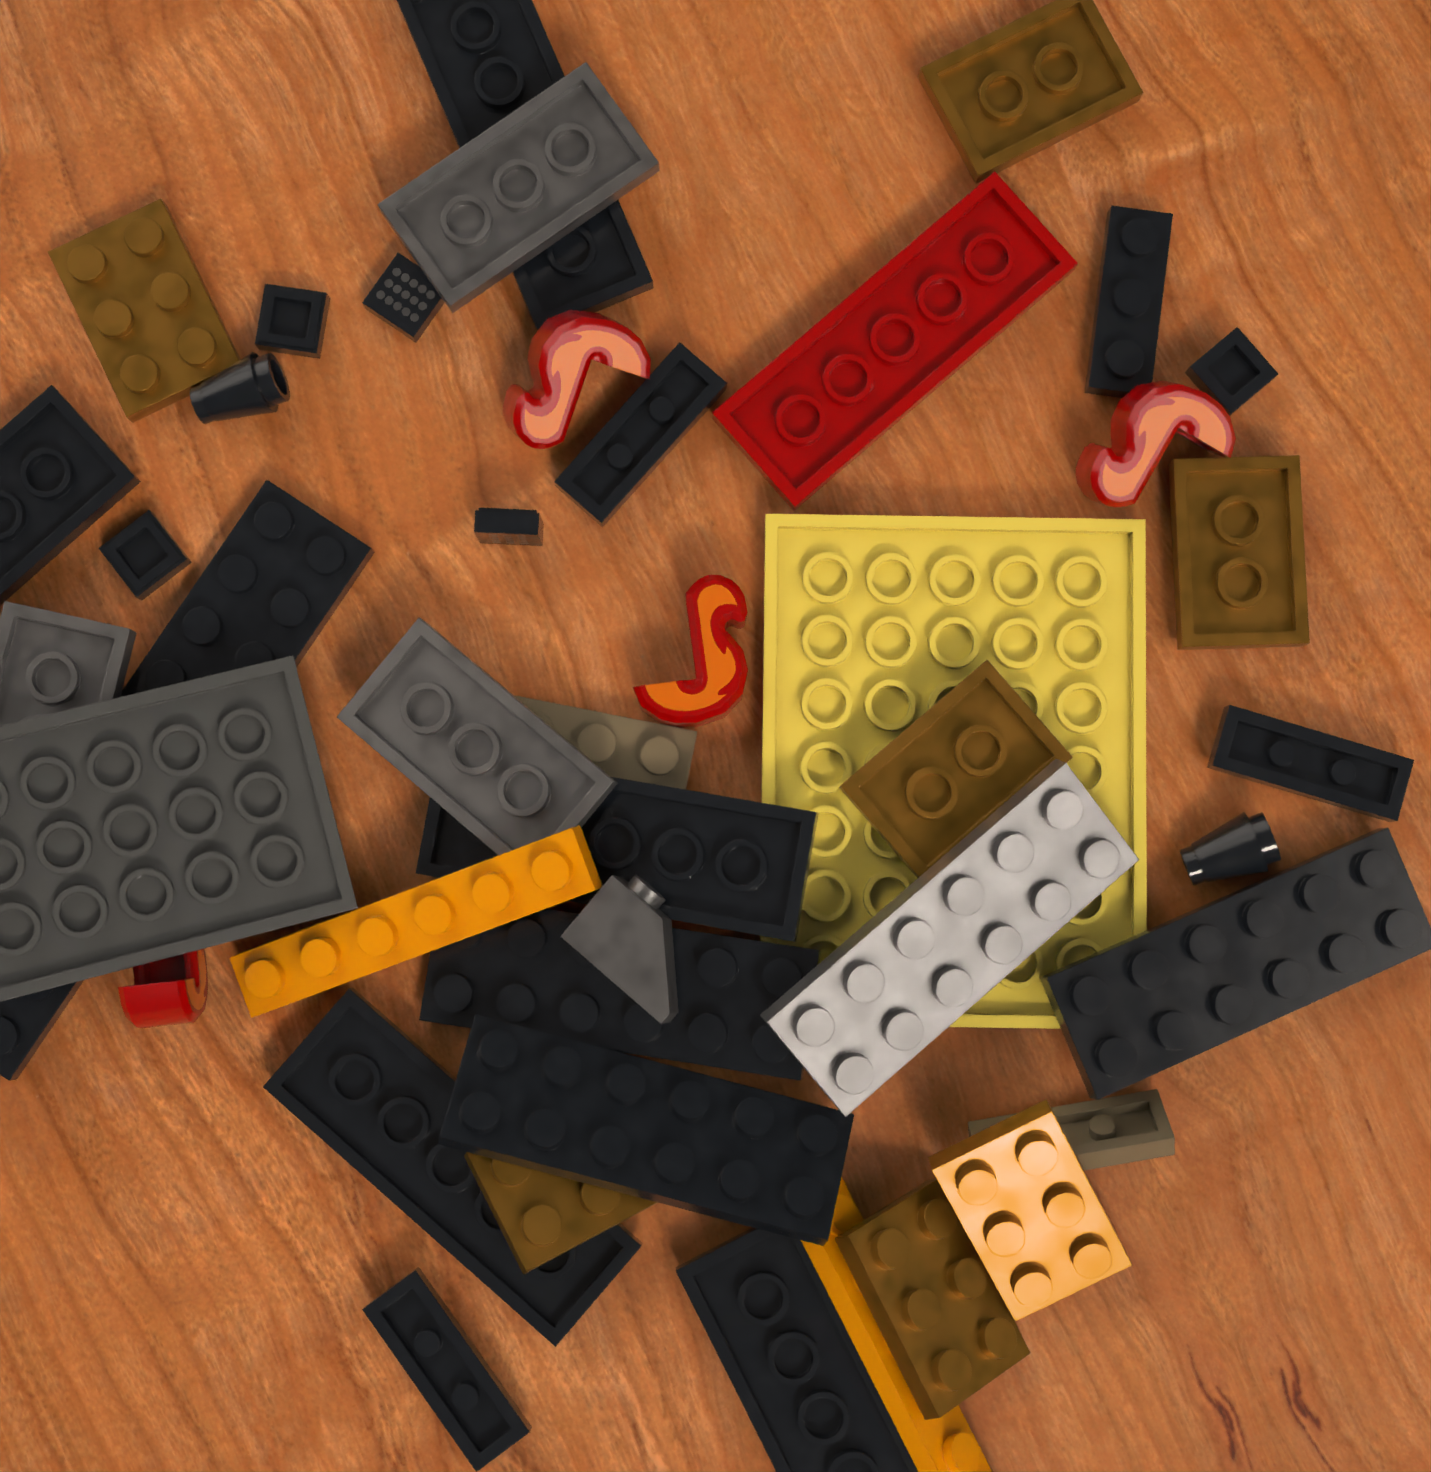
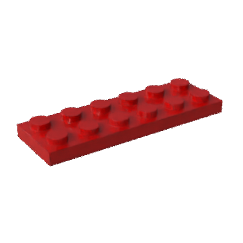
M994 171L712 412V419L791 509L795 511L1075 270L1078 263Z

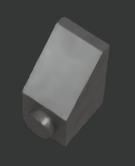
M612 875L561 937L659 1023L671 1022L679 1011L672 922L659 909L665 902V898L637 875L629 883L623 877Z

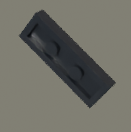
M1112 205L1107 212L1084 393L1123 398L1137 385L1151 383L1153 380L1173 218L1171 213Z
M679 342L651 373L650 379H646L560 474L554 481L555 486L603 528L725 392L727 382Z
M1228 705L1223 709L1207 768L1380 820L1395 822L1399 818L1414 760Z
M419 1267L362 1309L476 1472L530 1433L532 1428L530 1423Z

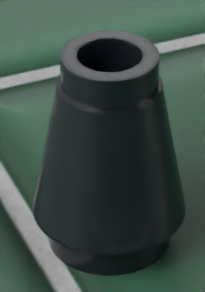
M252 352L204 381L201 385L191 388L190 399L200 421L203 424H207L213 421L277 412L278 404L289 401L290 391L284 371L276 357L272 353L259 356Z
M1243 812L1193 842L1191 846L1179 850L1193 886L1203 882L1208 883L1268 872L1267 865L1281 860L1276 841L1262 812L1247 817L1246 813Z

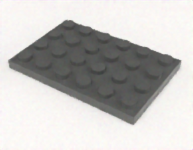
M293 656L0 726V1002L358 908Z

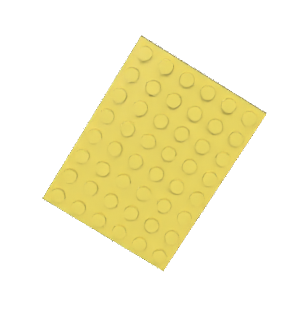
M765 514L761 803L817 812L818 820L796 942L760 936V941L821 950V963L918 879L839 787L983 662L988 660L1071 754L1073 758L1067 762L1068 766L1139 859V861L949 1026L1061 1029L1040 977L1147 930L1146 519Z

